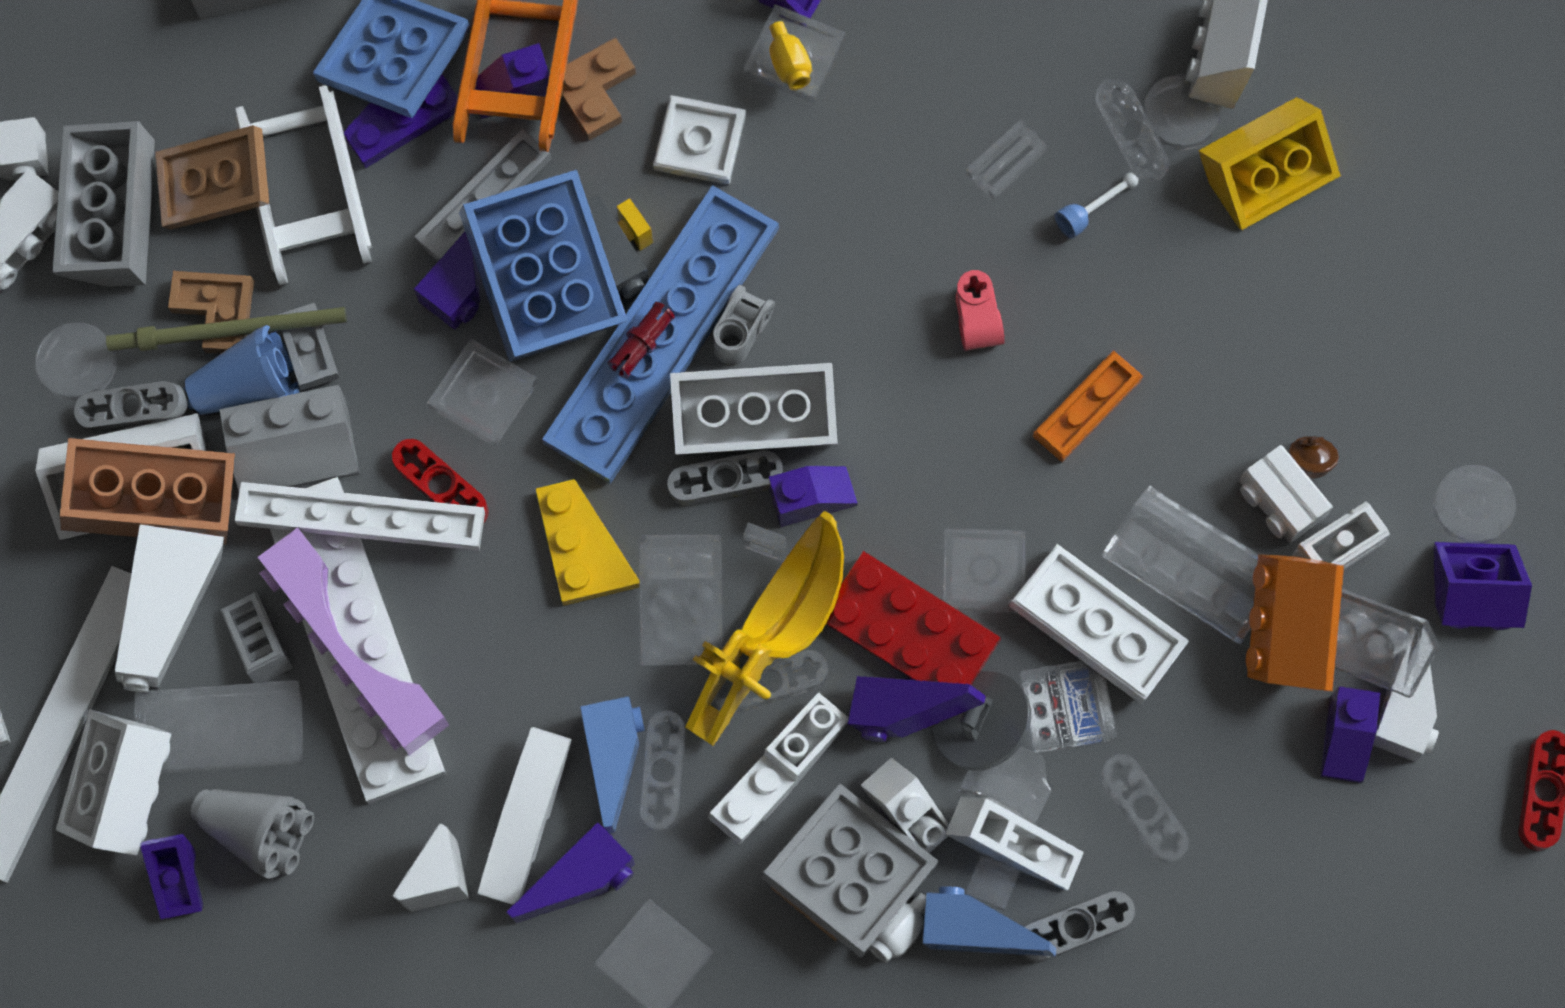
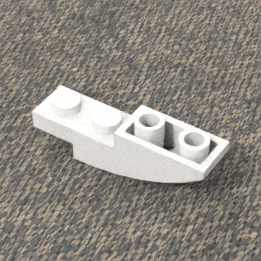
M818 692L766 748L764 755L710 812L708 819L740 845L762 820L765 821L813 767L846 726L849 717Z

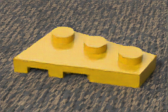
M575 479L535 488L563 606L642 587L640 580Z

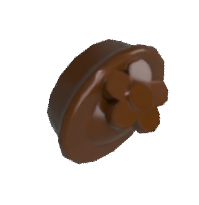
M1305 436L1296 439L1289 449L1291 457L1310 478L1326 476L1338 464V450L1331 442L1325 440L1324 437Z

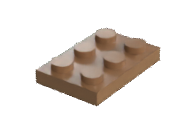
M252 125L155 152L162 227L172 230L269 204L262 128Z

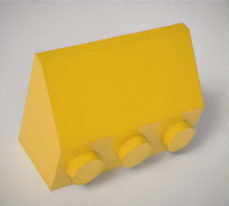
M1298 97L1198 150L1210 186L1237 227L1241 230L1341 176L1321 109Z

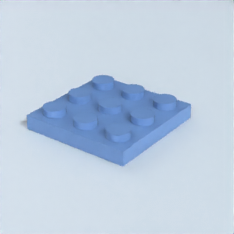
M362 0L313 74L320 83L413 118L471 30V26L468 20L417 0Z

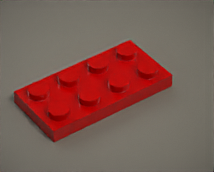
M865 551L862 552L842 582L835 607L826 622V625L910 679L918 681L972 685L1001 641V637Z

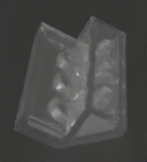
M1149 485L1135 503L1101 556L1240 645L1251 629L1249 615L1254 605L1255 594L1253 572L1257 566L1258 555L1260 554Z

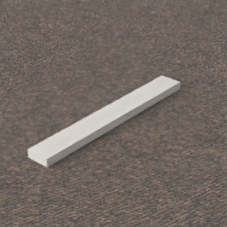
M111 566L0 795V880L8 883L82 730L89 710L92 709L118 655L131 573Z

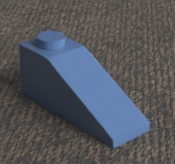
M629 696L580 706L603 827L609 834L615 833L639 748L637 732L645 731L640 707L632 708Z
M944 886L939 887V893L926 894L923 944L930 949L1056 957V947L1049 941L970 895H964L965 889Z

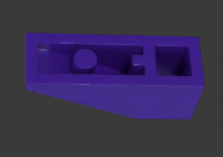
M857 676L848 724L862 732L861 737L866 740L886 742V737L903 738L985 703L986 695L970 684Z
M597 822L507 913L516 923L606 894L612 887L617 891L633 876L634 872L631 868L635 865L634 859Z

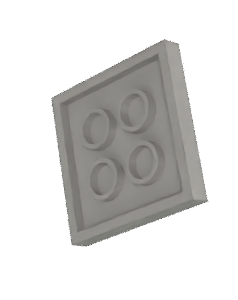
M839 784L763 872L761 879L861 958L934 870L939 861L847 788Z

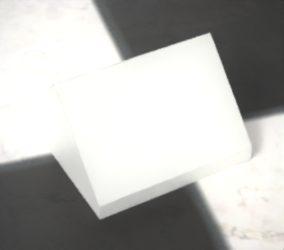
M441 823L393 894V897L411 912L469 898L458 841L449 829Z

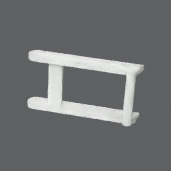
M327 85L319 87L323 106L251 124L244 107L235 108L237 113L235 115L237 129L254 125L262 128L263 137L327 121L349 209L277 227L274 225L270 204L257 207L271 271L275 272L279 285L288 284L281 251L351 233L356 235L363 263L372 262L369 251L372 245L333 91H328Z

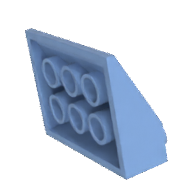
M577 170L463 204L459 215L509 362L558 347L628 321Z

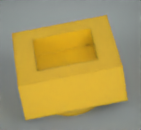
M629 198L617 206L619 218L617 223L628 240H633L640 251L653 243L651 227Z

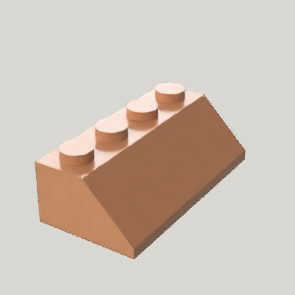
M68 438L60 508V528L63 531L138 537L140 525L224 537L223 544L226 545L235 453Z

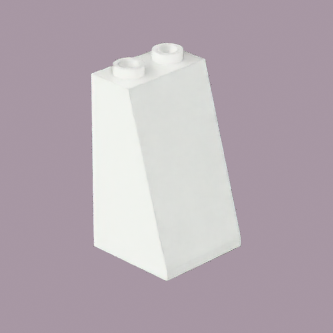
M140 525L115 668L117 682L123 683L125 690L148 693L149 687L159 688L222 559L224 537Z

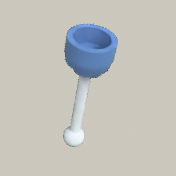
M1127 173L1121 183L1085 207L1079 204H1070L1055 213V220L1060 230L1071 239L1081 234L1088 226V214L1124 189L1136 187L1138 184L1137 175Z

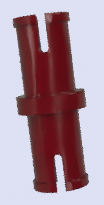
M660 302L653 303L652 308L637 327L629 329L626 333L627 340L613 358L607 362L608 366L615 372L621 363L626 360V363L618 373L619 376L626 379L630 377L631 372L645 354L652 353L657 347L655 341L669 323L675 319L674 313L669 308H667L659 320L656 319L662 312L664 304Z

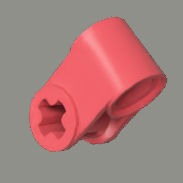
M971 270L964 273L958 281L955 299L964 351L1003 345L1005 343L1003 323L1000 312L997 309L993 283L990 277L979 270ZM975 288L976 293L980 294V297L973 298L972 293L968 292V289Z

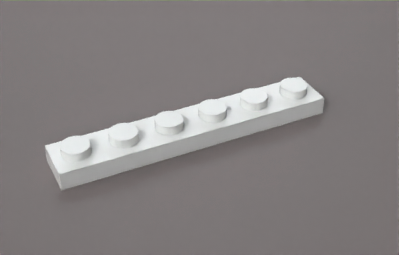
M241 482L235 522L239 526L294 531L296 528H299L301 532L480 551L485 510L484 507Z

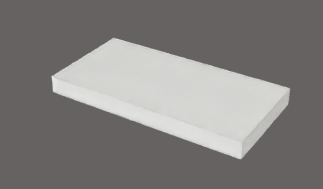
M1058 544L1009 605V607L1141 705L1189 642L1185 637Z

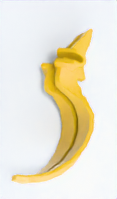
M824 511L807 528L760 595L741 630L738 629L733 633L722 651L705 641L702 645L704 647L702 654L699 657L695 655L692 659L710 671V675L685 728L710 745H715L750 690L762 699L767 700L771 697L770 691L758 683L765 667L769 666L777 657L789 658L809 647L823 630L832 613L843 580L844 551L842 540L837 530V522L828 512ZM744 653L749 659L741 669L739 667V658ZM726 680H729L733 685L719 711L711 706V703Z

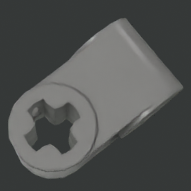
M738 285L735 288L724 313L713 331L714 354L720 362L727 365H737L743 362L757 337L768 324L775 308V301L771 299L764 301L749 294L742 285ZM733 336L741 342L736 346H726L721 341L726 337Z

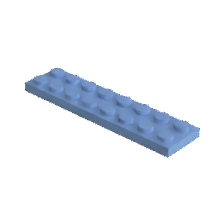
M712 185L626 313L628 321L618 325L543 437V444L611 484L670 395V373L686 371L724 313L735 288L744 283L779 230V223ZM660 302L664 304L662 312L656 319L659 320L667 308L674 313L675 319L669 323L655 341L657 347L652 353L645 354L631 372L630 377L626 379L619 376L618 373L626 363V360L621 363L615 372L608 366L607 362L613 358L627 340L626 333L629 329L637 327L652 308L653 303Z

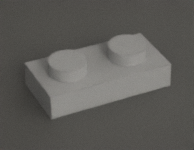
M314 302L281 314L314 311L318 309ZM323 326L282 330L301 390L340 378Z

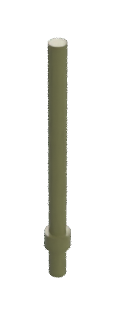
M345 307L157 330L155 326L137 328V332L107 335L106 346L108 351L139 348L140 351L157 350L158 345L248 335L265 325L270 326L268 332L347 323V314Z

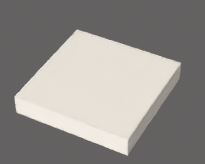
M670 95L653 163L654 170L729 185L744 126L746 110Z

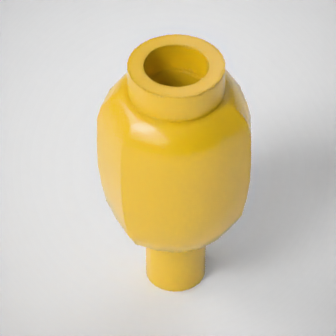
M775 22L769 27L774 39L769 47L774 70L781 82L787 84L789 89H802L811 81L809 75L812 72V65L807 51L796 36L787 33L783 22Z

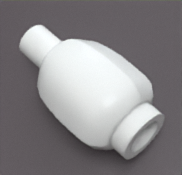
M919 893L910 904H905L869 947V950L878 959L887 963L891 958L903 955L915 942L923 928L924 921L922 915L925 913L926 895Z

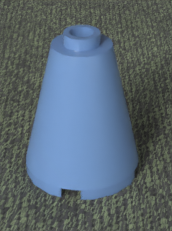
M268 325L257 328L187 377L184 387L188 395L187 407L190 410L195 409L200 415L218 413L220 412L219 409L299 393L298 382L291 384L289 372L294 371L288 349L278 333L275 331L268 334L270 328Z

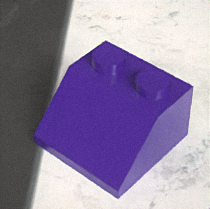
M1434 542L1435 606L1442 625H1449L1458 629H1464L1469 626L1491 627L1496 630L1525 628L1532 584L1516 545Z

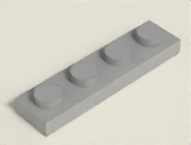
M522 129L414 237L416 243L439 261L465 231L459 215L463 204L525 186L552 159L551 153L549 151H539V143Z

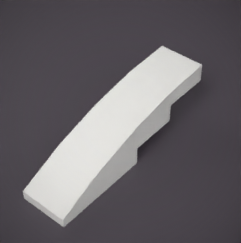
M534 727L530 729L498 823L477 894L512 905L523 896L531 864L536 859L546 820L550 817L572 739Z

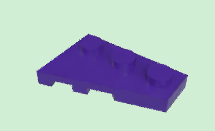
M441 74L413 118L370 102L343 132L345 139L364 167L367 168L453 116L458 96L443 74Z

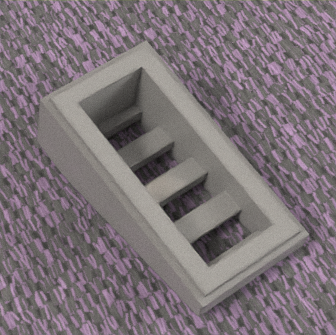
M257 591L220 609L246 673L256 685H262L293 668ZM254 611L257 612V616L237 625V620ZM263 626V629L243 638V635ZM269 641L270 644L250 653L251 649Z

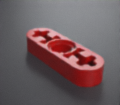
M405 439L395 446L392 452V461L396 470L431 502H451L450 504L460 505L454 500L459 492L461 499L468 505L477 502L476 507H484V523L486 522L489 509L483 495L427 446L416 439ZM418 451L417 456L420 463L427 468L423 475L420 469L412 463L404 466L405 460L403 455L406 452L413 455ZM439 474L449 476L452 481L449 490L442 494H436L429 489L431 479Z
M1556 730L1542 733L1532 742L1530 747L1519 823V837L1527 848L1534 851H1543L1556 844L1562 832L1565 811V734ZM1553 741L1554 748L1561 751V754L1553 758L1551 770L1538 771V767L1544 768L1548 765L1549 754L1542 750V747ZM1545 779L1554 784L1557 793L1553 801L1546 802L1538 798L1535 793V784L1538 780ZM1532 807L1541 811H1554V814L1548 813L1544 816L1543 829L1549 831L1550 835L1545 836L1541 841L1537 840L1536 832L1530 831V827L1539 822L1541 811H1532Z

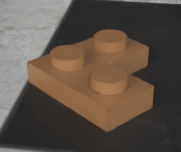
M616 37L568 63L566 66L561 97L589 141L622 123V117L606 93V90L636 74L635 66Z
M173 271L168 308L171 313L206 315L205 324L248 319L250 317L254 280L252 276ZM247 335L203 340L202 348L205 353L222 354Z

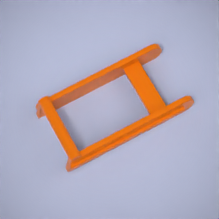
M508 0L476 1L452 122L455 143H464L470 114L541 121L539 151H549L551 139L554 138L578 0H563L562 6ZM490 14L559 21L546 97L475 90Z

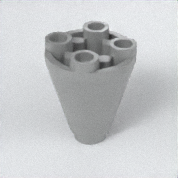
M205 789L196 796L191 807V818L197 821L201 829L250 869L267 879L277 877L281 873L290 875L294 872L299 864L300 854L298 851L303 843L304 836L311 830L314 823V813L306 810L303 802L291 796L213 789L210 791Z

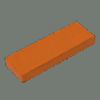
M1113 350L1033 433V437L1063 463L1142 381L1143 375Z

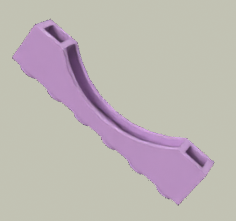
M296 528L258 556L265 567L259 574L273 592L280 588L289 598L283 604L297 623L304 619L313 629L307 635L321 655L328 650L337 661L331 668L346 687L352 682L362 693L356 698L357 702L370 719L376 714L379 715L386 725L380 732L394 750L402 746L410 756L449 726L444 716L420 685L400 681L377 671L361 660L345 644L337 630L330 610L328 595L329 569L299 528Z

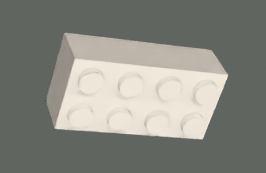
M832 363L670 373L676 455L838 444Z

